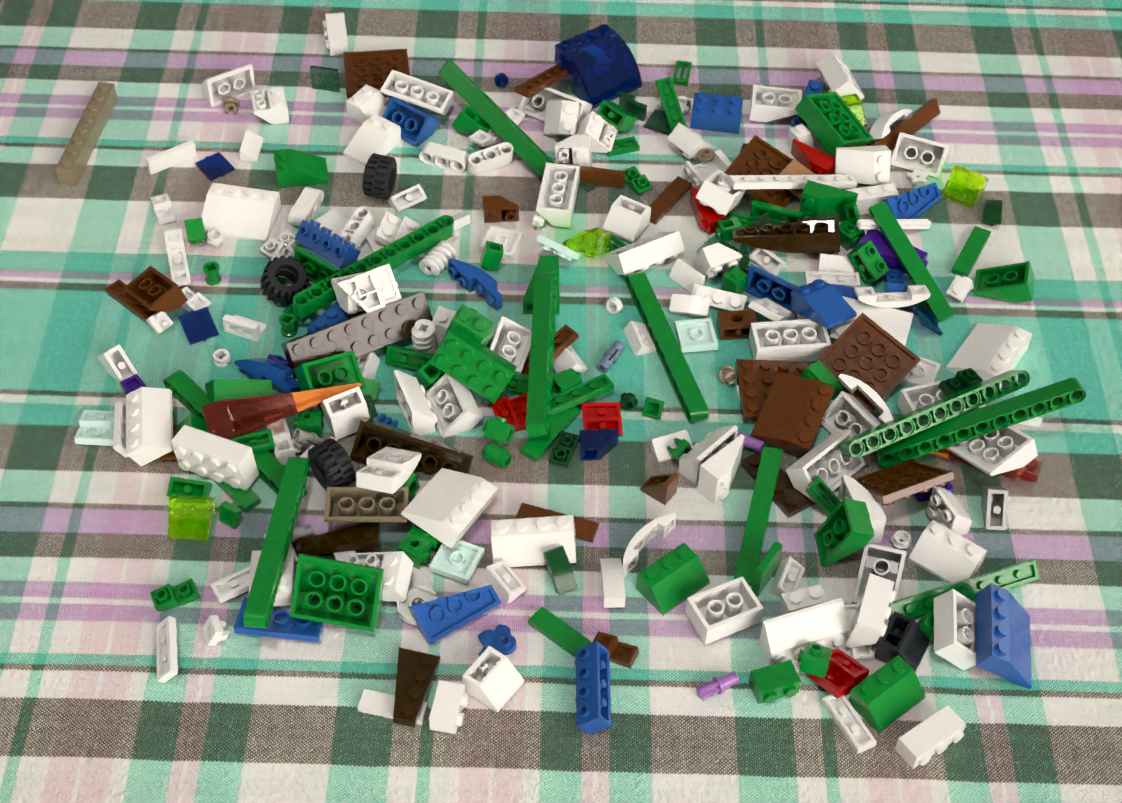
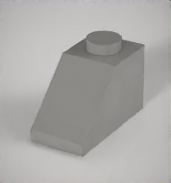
M982 487L981 508L985 529L1006 530L1008 490L1003 487Z

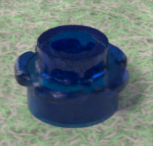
M499 73L495 75L494 82L497 87L505 88L509 79L505 73Z

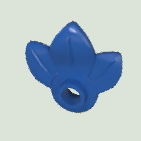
M499 624L496 626L495 631H482L478 635V639L484 647L478 656L480 657L489 646L503 655L512 654L516 649L517 642L515 637L511 635V629L506 625Z

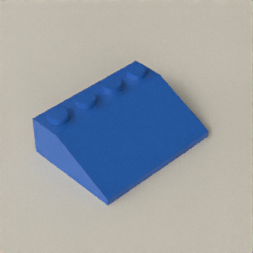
M990 583L975 594L976 666L1030 689L1032 688L1030 616L1008 590Z

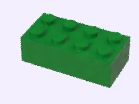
M453 325L429 361V363L493 404L503 392L517 366Z

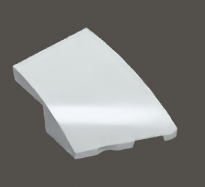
M389 263L338 283L367 313L402 299Z

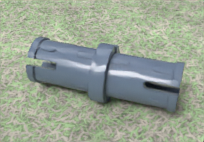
M617 340L609 350L605 351L602 360L596 365L599 372H607L612 363L614 364L618 360L619 354L625 349V345L621 341Z

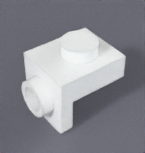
M957 275L946 291V295L962 303L969 291L974 289L972 280L966 276L960 277Z

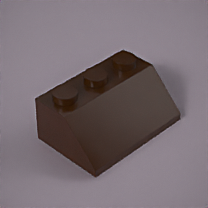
M152 266L148 267L123 288L124 292L150 311L174 312L188 301L176 283Z

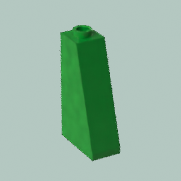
M540 256L523 298V314H532L535 275L554 271L557 278L556 315H559V256Z

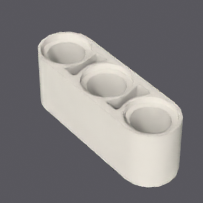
M427 142L419 154V159L425 164L460 173L468 164L469 154L460 149Z
M503 142L470 154L468 156V172L472 175H479L511 163L513 145Z
M305 187L289 213V224L300 226L303 220L310 222L323 202L324 191Z
M366 206L357 208L340 233L344 237L343 241L348 240L354 243L357 249H359L375 223L369 208Z

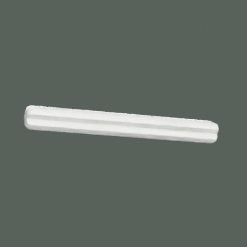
M874 219L857 220L856 227L859 230H880ZM896 219L902 229H929L931 221L928 219Z

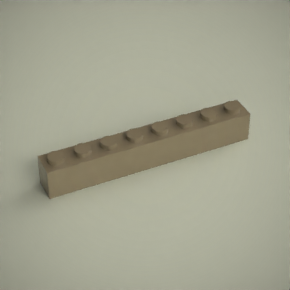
M98 82L56 166L60 184L77 185L118 100L115 84Z

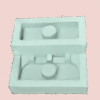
M84 410L79 419L80 427L74 437L75 444L113 446L114 411Z

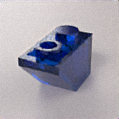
M619 429L580 430V460H601L618 445Z

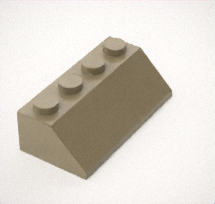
M327 487L324 522H407L408 519L402 516L401 513L410 503L409 487H400L393 494L359 487Z

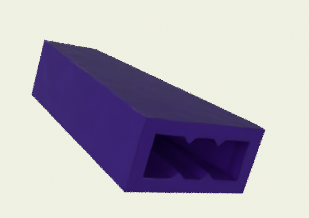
M869 230L855 246L856 248L859 244L871 240L889 269L903 270L906 273L881 231ZM914 247L927 267L928 261L926 259L928 253Z

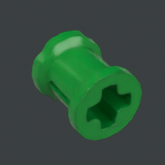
M213 261L207 262L203 266V271L206 273L205 281L211 286L218 285L222 280L219 274V264Z
M284 313L279 317V323L282 325V336L290 338L297 334V327L294 324L296 322L295 315Z

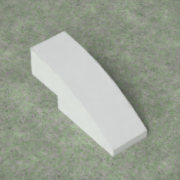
M284 414L264 418L267 430L271 429L275 449L272 450L274 456L282 465H286L288 457H296V453Z
M600 558L603 607H625V586L621 558Z

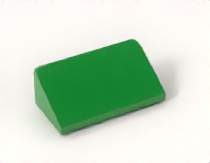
M849 201L843 205L847 220L856 226L857 220L861 219L855 202ZM862 230L861 238L865 235L864 230Z
M170 476L167 496L206 502L213 484Z

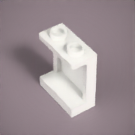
M721 150L714 151V158L710 162L692 165L689 161H685L683 173L692 182V186L699 191L705 179L718 169L725 172L732 163Z

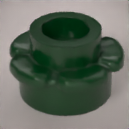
M623 393L620 396V406L623 409L632 410L634 406L638 405V400L633 393Z

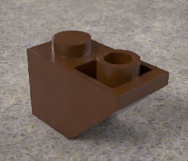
M500 195L482 196L484 223L519 221L518 205Z

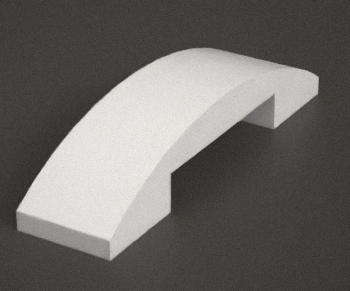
M513 107L505 111L517 125L525 116L523 112ZM492 128L489 129L488 133L479 129L469 136V140L481 147L491 146L503 140Z
M903 109L881 115L873 124L869 132L874 140L884 138L891 132L889 125L895 121L904 120L913 113V110Z
M181 228L163 231L172 281L178 286L191 284Z
M909 285L907 292L875 293L873 287H854L858 300L883 308L910 306L930 298L931 295L926 285Z
M845 374L838 376L840 383L851 394L858 389L882 413L879 416V422L883 424L893 420L889 408L871 387L854 377Z
M675 513L666 514L654 519L635 534L628 544L623 557L622 569L624 577L638 565L639 552L656 535L664 539L675 528L677 517Z

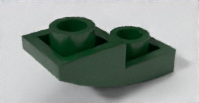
M621 91L619 106L637 117L638 120L644 121L647 115V105L635 101L636 96Z
M985 199L983 224L989 226L1001 224L1003 200Z
M741 243L739 253L742 255V258L738 261L737 268L748 274L750 253L747 252L748 245Z
M972 368L957 371L953 378L941 381L938 387L947 396H950L981 383L983 379Z
M561 431L557 443L554 444L549 463L568 467L577 448L580 436Z
M561 545L543 552L547 570L551 573L556 593L561 594L577 588L576 579L564 547Z

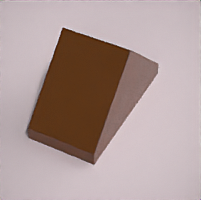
M674 472L651 476L642 485L640 490L666 505L676 493L678 474Z

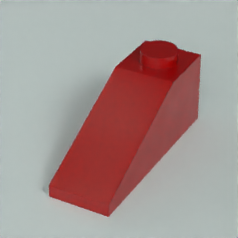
M796 139L792 141L791 154L799 163L816 175H833L835 172L834 157Z
M692 186L690 187L689 201L697 225L706 234L711 235L715 233L717 221L726 219V215H720L709 205L701 204L699 199L695 198L699 191Z

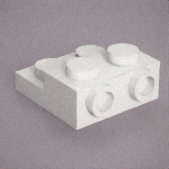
M386 211L374 235V239L384 245H388L418 229L420 224L406 216L400 219Z

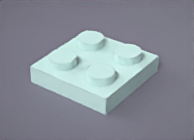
M540 234L536 241L542 243L540 247L569 261L572 258L578 261L581 255Z
M711 318L675 321L674 327L682 353L718 350V342Z
M459 540L452 549L442 543L429 566V571L468 584L484 555V548Z

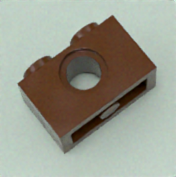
M754 310L717 312L716 328L719 340L749 338L750 325L757 322Z

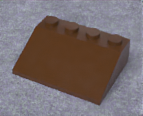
M778 373L750 436L778 449H783V451L798 458L803 457L811 448L835 388L819 380Z

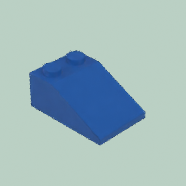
M816 279L812 283L802 285L798 289L791 291L792 311L827 329L857 316L855 310L839 292L822 279Z

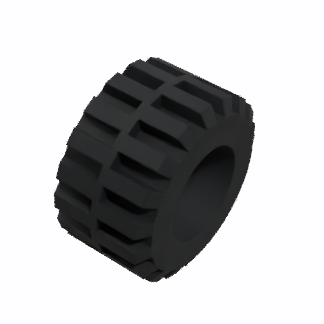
M376 153L370 156L363 174L362 187L364 195L383 200L389 198L397 176V163L394 157Z
M283 255L279 259L275 257L272 261L270 260L267 266H265L260 280L263 295H267V299L269 301L273 300L276 305L281 303V306H285L288 303L290 306L293 303L294 295L305 290L308 286L309 276L308 270L304 269L305 265L303 263L300 264L298 259L293 260L291 256L285 258ZM276 277H288L293 282V285H283L277 281Z
M329 438L308 450L312 472L325 490H327V487H345L355 481L353 464L345 449L335 439Z

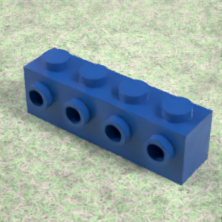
M311 219L310 222L302 221L294 238L295 240L341 268H346L357 261L361 251L355 248L354 243L348 240L343 241L344 237L336 233L332 234V230L327 227H320L321 223Z
M596 641L576 649L575 720L577 727L589 735L611 727L609 650Z

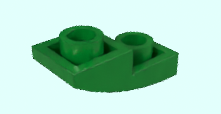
M635 166L622 170L626 171L625 183L635 193L641 194L653 189L645 174L641 175Z
M192 578L174 587L169 583L150 592L157 611L179 607L200 598Z

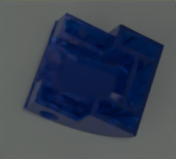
M601 24L594 29L587 30V32L575 35L555 45L554 61L573 76L572 93L580 100L593 105L591 109L600 106L603 100L611 101L618 98L621 91L629 93L642 87L640 71L631 50L620 35L606 24Z

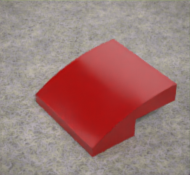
M528 392L513 399L505 396L496 400L494 404L491 403L495 416L507 419V424L516 426L514 432L526 430Z
M620 402L582 403L584 437L623 436Z
M839 648L832 650L825 678L807 673L806 676L838 699L863 681L870 670Z

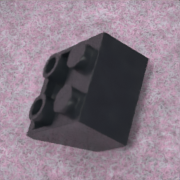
M894 611L884 636H881L874 656L888 663L899 655L916 672L930 644V639L915 620Z

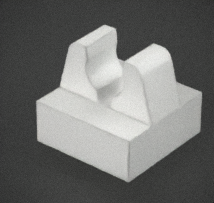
M158 311L146 320L157 335L174 324L164 311Z
M210 615L202 628L208 646H216L217 642L226 640L230 634L229 631H223L227 624L224 621H220L218 615Z

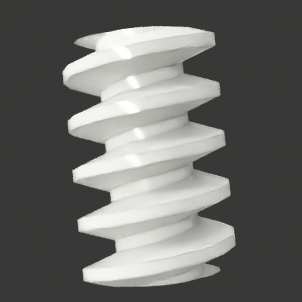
M441 240L419 262L420 270L425 275L438 276L448 266V260L456 258V251L449 242Z
M427 319L417 320L411 330L412 348L434 354L436 351L435 325Z

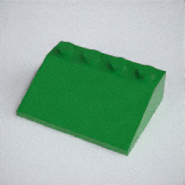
M837 92L806 94L795 107L799 117L804 120L809 130L815 134L817 140L832 157H835L836 148L865 146L874 140Z
M299 554L290 617L374 632L379 625L384 569Z

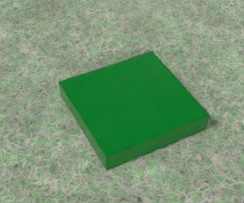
M777 541L774 542L755 569L752 591L756 597L760 595L778 569L782 544Z

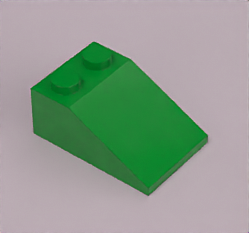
M293 149L273 150L278 188L329 183L326 158Z
M808 180L802 193L799 211L804 212L803 217L805 215L808 217L838 216V222H844L847 218L843 205L849 201H854L856 204L858 193Z
M1030 261L976 270L973 294L1011 303L1032 301L1035 276Z
M461 304L452 318L444 337L453 325L486 346L497 327L491 320Z
M353 350L303 363L294 369L301 391L361 383L362 385L359 388L365 387Z
M844 498L814 533L822 567H827L864 548L873 538L874 530L866 502Z

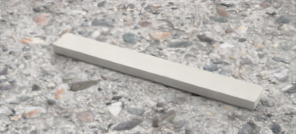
M850 174L729 175L727 177V182L732 189H804L808 180L836 188L857 187V182Z

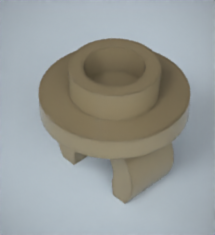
M228 97L223 100L225 113L228 114L229 108H233L234 114H237V107L240 106V102L234 97Z
M710 149L700 150L697 153L699 163L712 161L714 152Z
M730 365L723 366L718 372L719 380L728 385L736 383L737 373L735 368Z

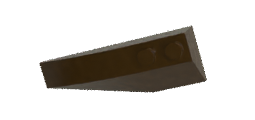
M838 216L798 218L797 222L788 223V220L781 221L780 225L773 226L771 223L761 226V228L749 226L732 229L733 241L760 249L803 254H833L840 252Z
M364 418L360 421L350 458L367 463L369 456L385 447H392L421 453V458L414 471L438 473L441 468L466 474L469 473L474 457L440 442L369 418Z

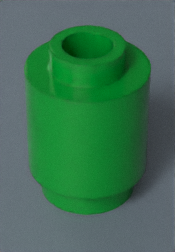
M494 442L486 444L482 450L483 459L499 468H507L512 460V454L509 453V450Z

